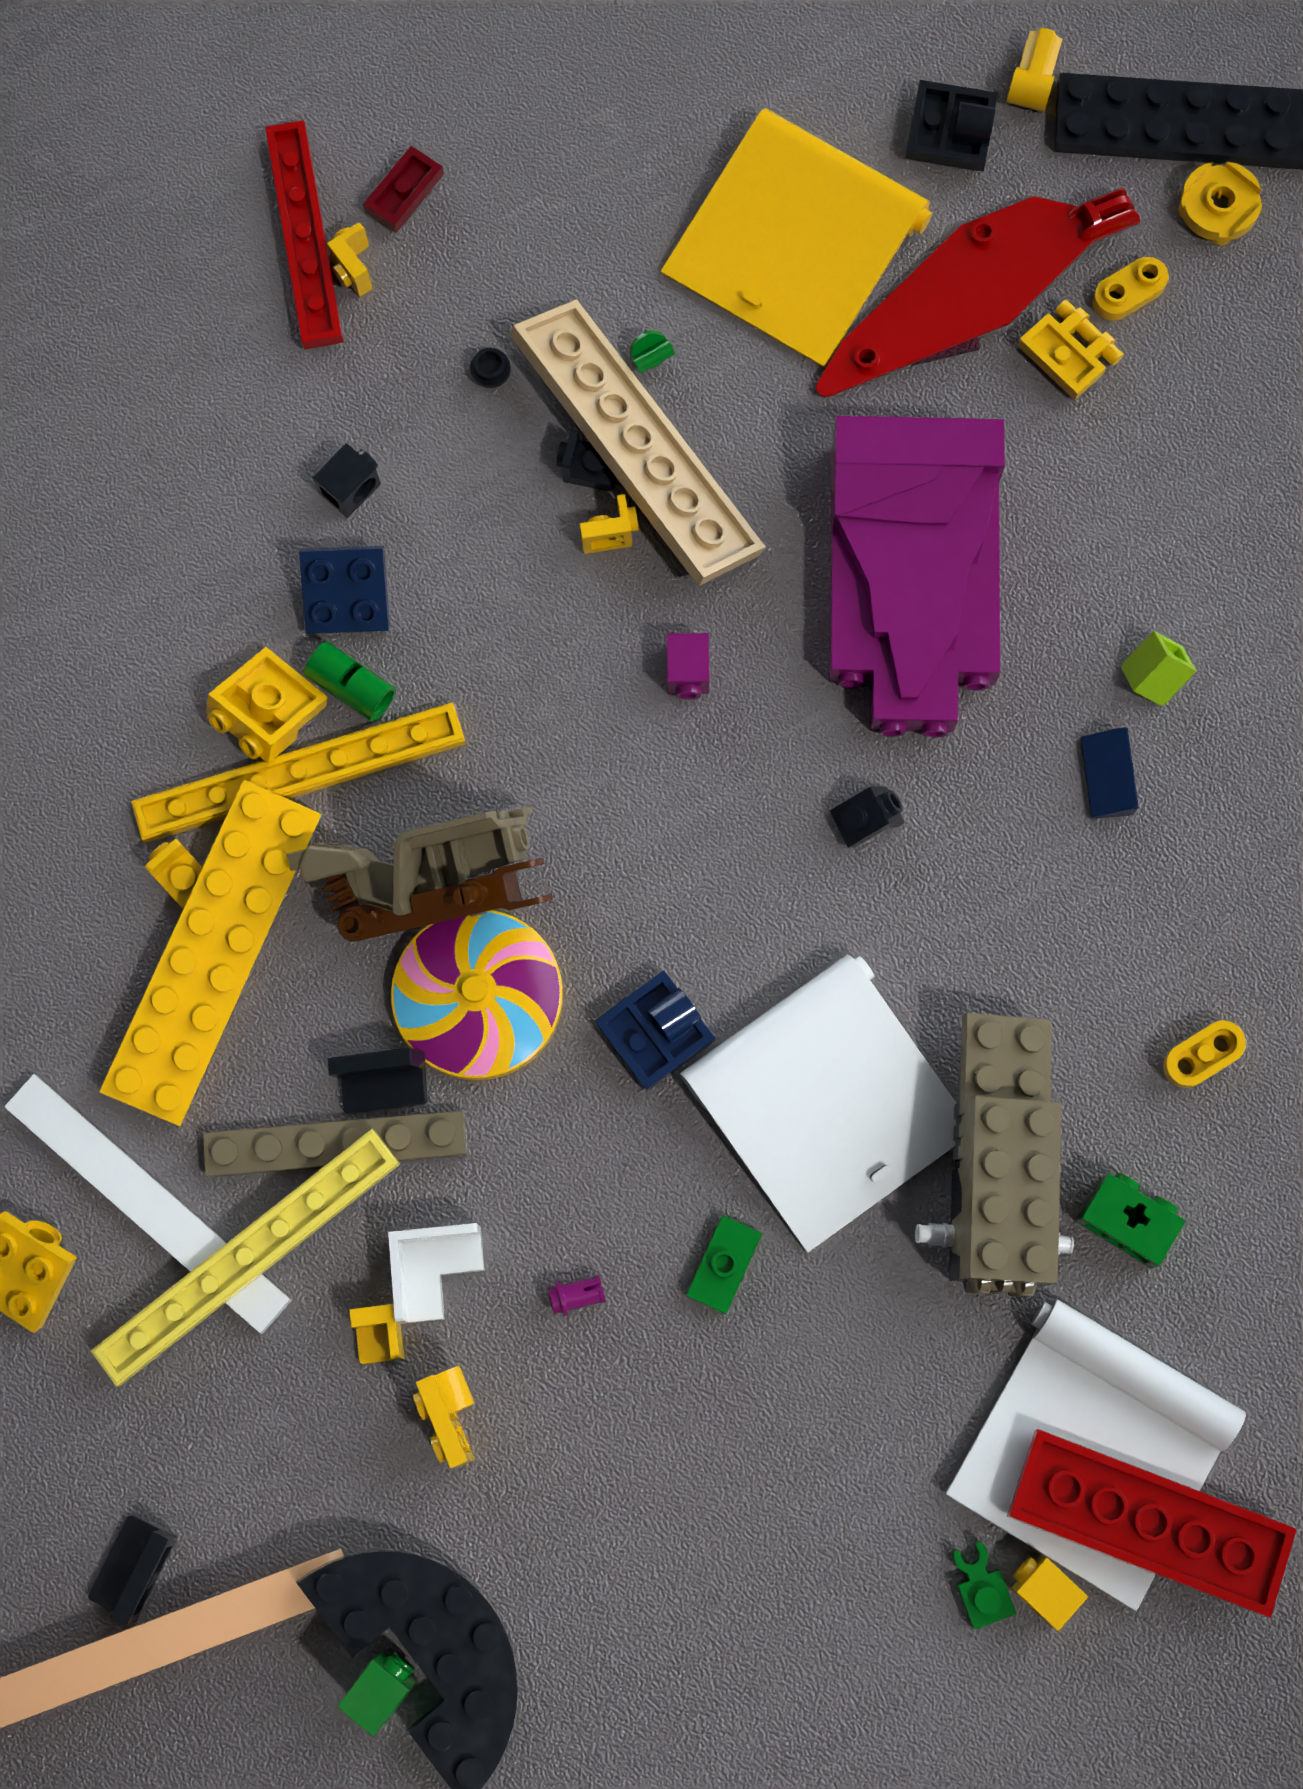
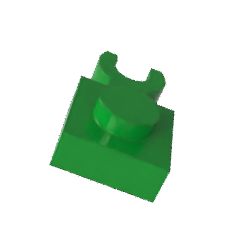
M981 1541L974 1542L978 1556L976 1561L971 1564L963 1561L958 1549L952 1550V1560L955 1566L965 1572L968 1580L958 1583L956 1586L971 1627L974 1630L1017 1614L1000 1569L990 1572L986 1571L985 1566L988 1562V1552Z

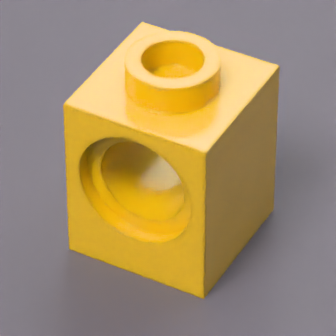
M1042 1555L1036 1561L1032 1557L1026 1559L1013 1575L1017 1582L1011 1590L1056 1631H1059L1088 1598L1053 1562Z

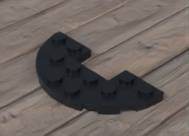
M389 1550L346 1555L323 1564L296 1581L297 1585L352 1658L385 1630L391 1629L443 1698L406 1730L451 1789H481L496 1769L507 1747L514 1724L518 1692L515 1660L507 1633L499 1617L483 1595L465 1578L443 1564L413 1553Z

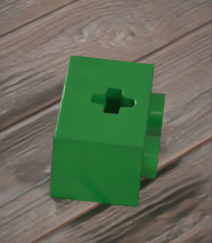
M1119 1172L1115 1176L1108 1173L1101 1177L1075 1222L1150 1269L1160 1266L1186 1220L1176 1215L1179 1209L1171 1202L1159 1196H1155L1152 1200L1139 1192L1140 1185L1132 1178ZM1135 1208L1138 1211L1136 1218L1142 1223L1129 1227L1127 1225L1129 1217L1123 1211L1127 1212Z
M383 1651L370 1662L337 1707L374 1737L386 1725L419 1681L412 1675L415 1667L399 1653L394 1651L389 1656Z

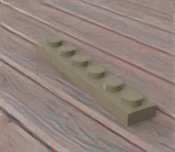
M464 1111L203 1133L205 1176L207 1178L323 1168L371 1129L376 1131L399 1162L467 1156Z

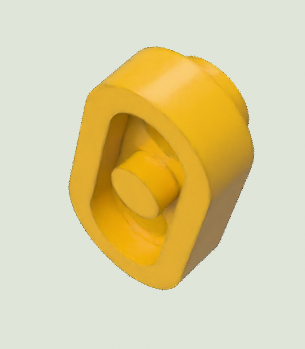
M1142 257L1105 278L1098 284L1093 296L1092 303L1095 312L1105 320L1118 321L1155 300L1163 293L1168 282L1169 274L1167 267L1162 261L1154 257ZM1150 272L1155 278L1148 279L1142 273ZM1109 292H1118L1122 298H1112Z
M1226 1020L1210 1024L1167 1053L1163 1062L1166 1078L1173 1085L1180 1088H1192L1243 1055L1246 1048V1038L1243 1031L1235 1023ZM1216 1037L1223 1038L1226 1041L1227 1049L1225 1052L1218 1051L1215 1048L1214 1039ZM1179 1060H1186L1191 1064L1192 1070L1190 1074L1180 1072L1178 1069Z

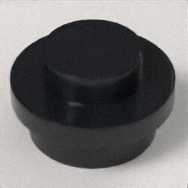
M489 347L480 350L473 357L470 370L472 378L478 385L485 388H496L508 380L511 373L509 358L504 352Z

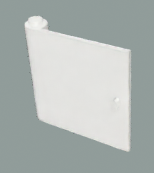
M848 954L680 1073L682 1080L692 1095L709 1112L807 1253L955 1146V1141H953V1127L956 1125V1120H953L955 1100L870 981L874 978L871 968L862 957L859 956L854 959Z
M1055 1299L1051 1305L1044 1301L1031 1325L1037 1328L945 1495L1132 1610L1137 1611L1155 1574L1006 1517L1034 1431L1036 1429L1045 1431L1200 1491L1220 1451L1226 1450L1239 1433L1244 1423L1246 1412L1060 1300Z

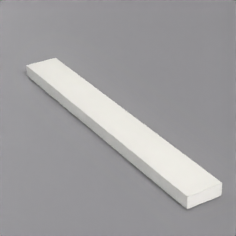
M33 1074L4 1106L190 1272L227 1243L37 1075ZM261 1274L228 1300L226 1304L260 1334H263L292 1299Z

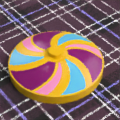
M490 910L486 911V914L473 917L468 915L430 924L423 928L406 946L396 965L392 979L391 1004L400 1034L409 1047L425 1053V1063L440 1073L458 1079L472 1081L489 1080L506 1076L521 1069L535 1059L546 1047L560 1020L563 1005V985L556 959L543 938L523 921L508 914Z

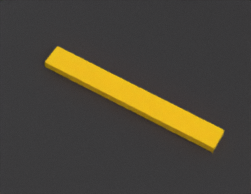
M451 702L279 755L269 764L263 760L131 801L141 839L144 843H148L225 819L243 779L284 798L291 799L466 745L454 704Z

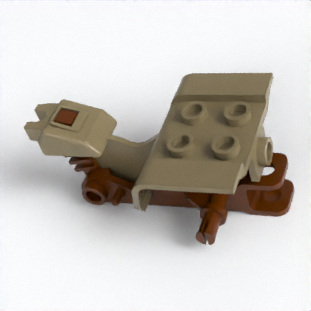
M532 807L498 813L496 811L484 812L406 831L400 834L395 841L394 865L379 861L367 848L339 843H314V846H309L305 850L287 854L290 871L301 869L302 878L305 882L327 879V882H325L327 886L322 888L323 892L334 891L335 894L328 897L327 900L328 902L339 901V904L331 909L333 912L339 911L337 928L340 935L348 941H361L468 915L470 917L486 914V911L498 908L513 910L553 900L552 894L524 900L521 897L516 876L518 870L545 864L544 858L508 865L527 859L525 850L529 849V839L523 825H526L528 814L533 813ZM498 868L493 874L481 877L478 876L479 874Z

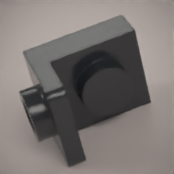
M570 430L568 442H561L559 445L556 466L562 467L563 482L611 492L615 475L592 444L580 440L579 431Z

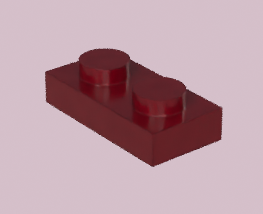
M410 146L363 203L365 213L397 233L444 175L443 166L413 146Z

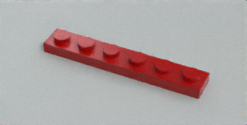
M300 120L267 126L265 129L304 350L344 343L305 121Z

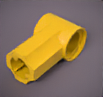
M1041 27L1039 30L1029 32L1022 53L1020 67L1015 69L1006 103L1045 112L1054 81L1052 74L1062 43V39L1055 34V31Z

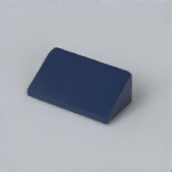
M1116 728L1082 736L1080 740L1091 819L1134 815L1139 806L1128 728Z

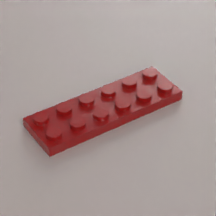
M1039 1429L1034 1431L1006 1516L1267 1618L1272 1616L1297 1528Z

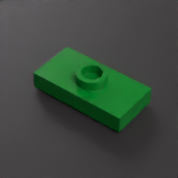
M722 1215L686 1297L726 1315L763 1233Z

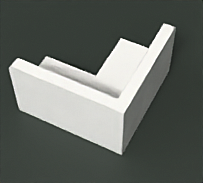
M477 1223L388 1232L395 1322L406 1324L445 1320L441 1275L485 1271L481 1227Z

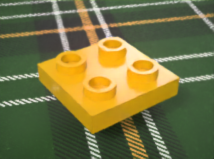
M7 1211L0 1213V1312L32 1333H35L43 1327L77 1257L59 1246L62 1241V1235L53 1226L45 1222L33 1220L24 1223Z
M460 1366L417 1381L416 1385L419 1392L413 1395V1399L422 1420L427 1419L432 1422L436 1435L430 1437V1441L440 1463L448 1462L451 1469L475 1460L456 1414L475 1404Z

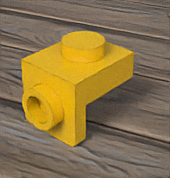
M358 222L352 227L339 230L327 245L332 262L335 265L332 267L335 276L344 288L351 286L357 295L361 297L373 288L367 268L356 256L369 247L366 230Z

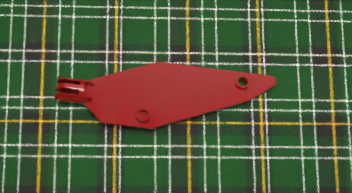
M1124 187L1078 206L1033 196L961 225L841 342L816 384L818 395L824 398L834 396L1010 324L1093 242L1102 240L1140 223V216L1134 209L1130 198L1127 197ZM865 359L872 360L871 363H863L861 361Z

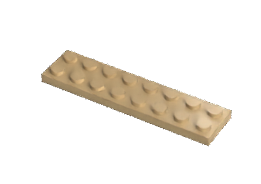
M577 299L513 325L509 336L698 586L761 555L766 546Z

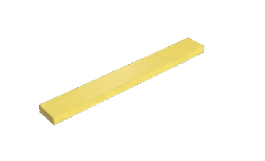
M371 1129L91 1350L92 1354L116 1386H121L400 1165L399 1161L376 1131Z

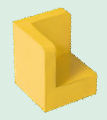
M394 1304L349 1310L351 1328L356 1329L358 1354L361 1364L404 1359L401 1324L395 1322Z

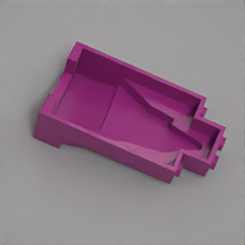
M836 416L831 447L829 682H838L839 686L846 688L861 687L864 683H870V731H880L881 735L887 737L902 736L905 734V731L922 732L923 736L930 738L944 737L948 732H954L958 722V685H964L965 689L977 691L988 689L989 685H995L1000 675L999 482L1005 467L1004 419Z

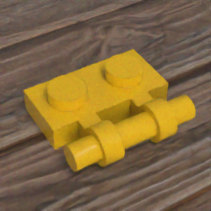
M1064 300L1055 310L1064 321L1059 323L1048 313L1019 339L1018 347L1068 395L1076 400L1104 374L1106 367L1098 358L1103 357L1112 366H1115L1122 359L1124 353L1114 345L1116 340L1108 332H1100L1088 320L1090 315L1081 307L1076 309L1068 300ZM1077 332L1090 345L1085 348L1071 334Z

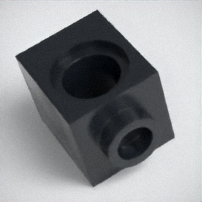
M347 443L312 477L317 492L346 518L381 485L376 470L378 467L376 461L363 449L356 452Z

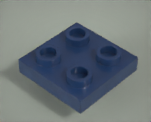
M384 546L300 549L299 560L306 634L389 631L390 619Z
M664 970L595 1020L597 1027L646 1092L715 1042L716 1039L701 1020L700 1014L690 999L680 988H677Z

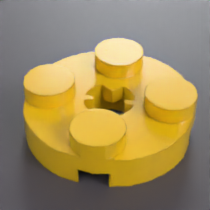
M1212 162L1198 167L1188 177L1181 192L1178 212L1194 233L1210 240L1215 245H1226L1231 240L1245 235L1254 226L1262 209L1259 195L1261 188L1256 177L1245 167L1232 162H1226L1225 166H1212ZM1217 195L1219 199L1221 195L1226 196L1229 199L1227 203L1228 208L1217 207L1213 204L1214 200L1211 197Z

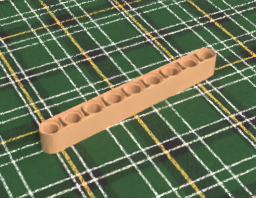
M342 1549L335 1550L1 1677L0 1728L314 1609L315 1607L297 1585L296 1581L323 1564L343 1557Z

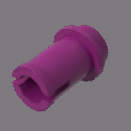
M595 1275L592 1278L561 1285L560 1281L555 1282L556 1287L548 1288L553 1314L562 1313L564 1317L568 1316L567 1311L597 1303H605L606 1300L603 1287H601L600 1276Z

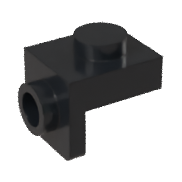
M870 786L829 810L848 848H855L887 828H897L905 823L900 813L903 808L899 798L892 790L883 786Z

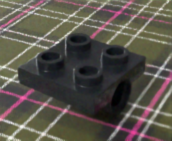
M920 80L905 159L984 172L998 93Z

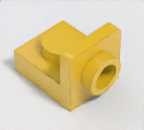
M625 494L617 495L619 517L611 518L607 515H600L590 518L587 522L580 523L584 554L632 547L631 532L639 531L635 506L627 507Z
M175 839L170 844L165 842L159 845L150 854V861L145 865V868L184 909L203 867Z

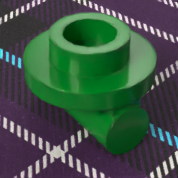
M654 330L641 333L630 346V357L640 374L648 369L659 366L666 359L676 354L669 340L661 332Z

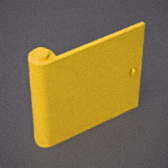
M765 108L752 123L663 266L661 274L815 364L825 368L906 236L911 237L915 232L922 234L930 222L933 212L928 210L929 200Z

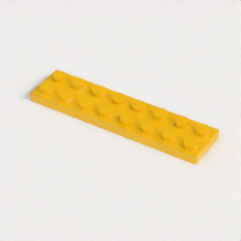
M243 779L99 1093L174 1125L181 1126L295 875L296 870L290 871L287 854L307 848L322 814Z

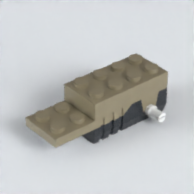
M977 1013L962 1015L960 1102L954 1105L953 1120H956V1125L953 1127L955 1147L952 1150V1163H955V1169L952 1170L950 1224H917L915 1241L916 1243H928L930 1246L948 1247L949 1281L963 1282L965 1292L969 1294L1008 1293L1009 1296L1033 1297L1037 1286L1058 1284V1255H1060V1252L1067 1254L1073 1252V1236L1061 1235L1059 1233L1062 1103L1050 1102L1052 1020Z

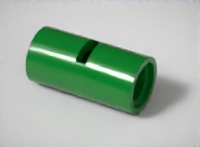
M328 641L322 643L314 651L304 669L305 677L371 722L377 721L385 713L396 694V687Z

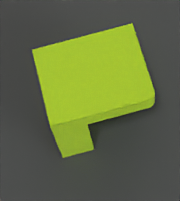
M1154 630L1121 666L1133 691L1161 706L1165 705L1196 672L1183 646Z

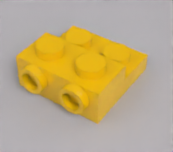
M265 647L208 694L206 713L208 714L207 719L210 725L217 732L224 734L229 731L239 739V746L246 756L251 759L261 757L269 764L297 739L298 730L326 707L328 696Z

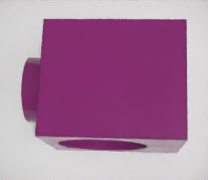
M709 633L667 634L668 694H676L677 698L685 700L697 699L701 697V694H709Z

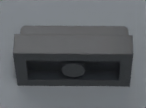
M407 1047L328 1058L329 1075L342 1081L343 1110L345 1113L353 1114L425 1105L428 1102L424 1052Z
M134 1515L128 1516L88 1595L89 1600L113 1611L110 1617L125 1625L137 1622L178 1537Z

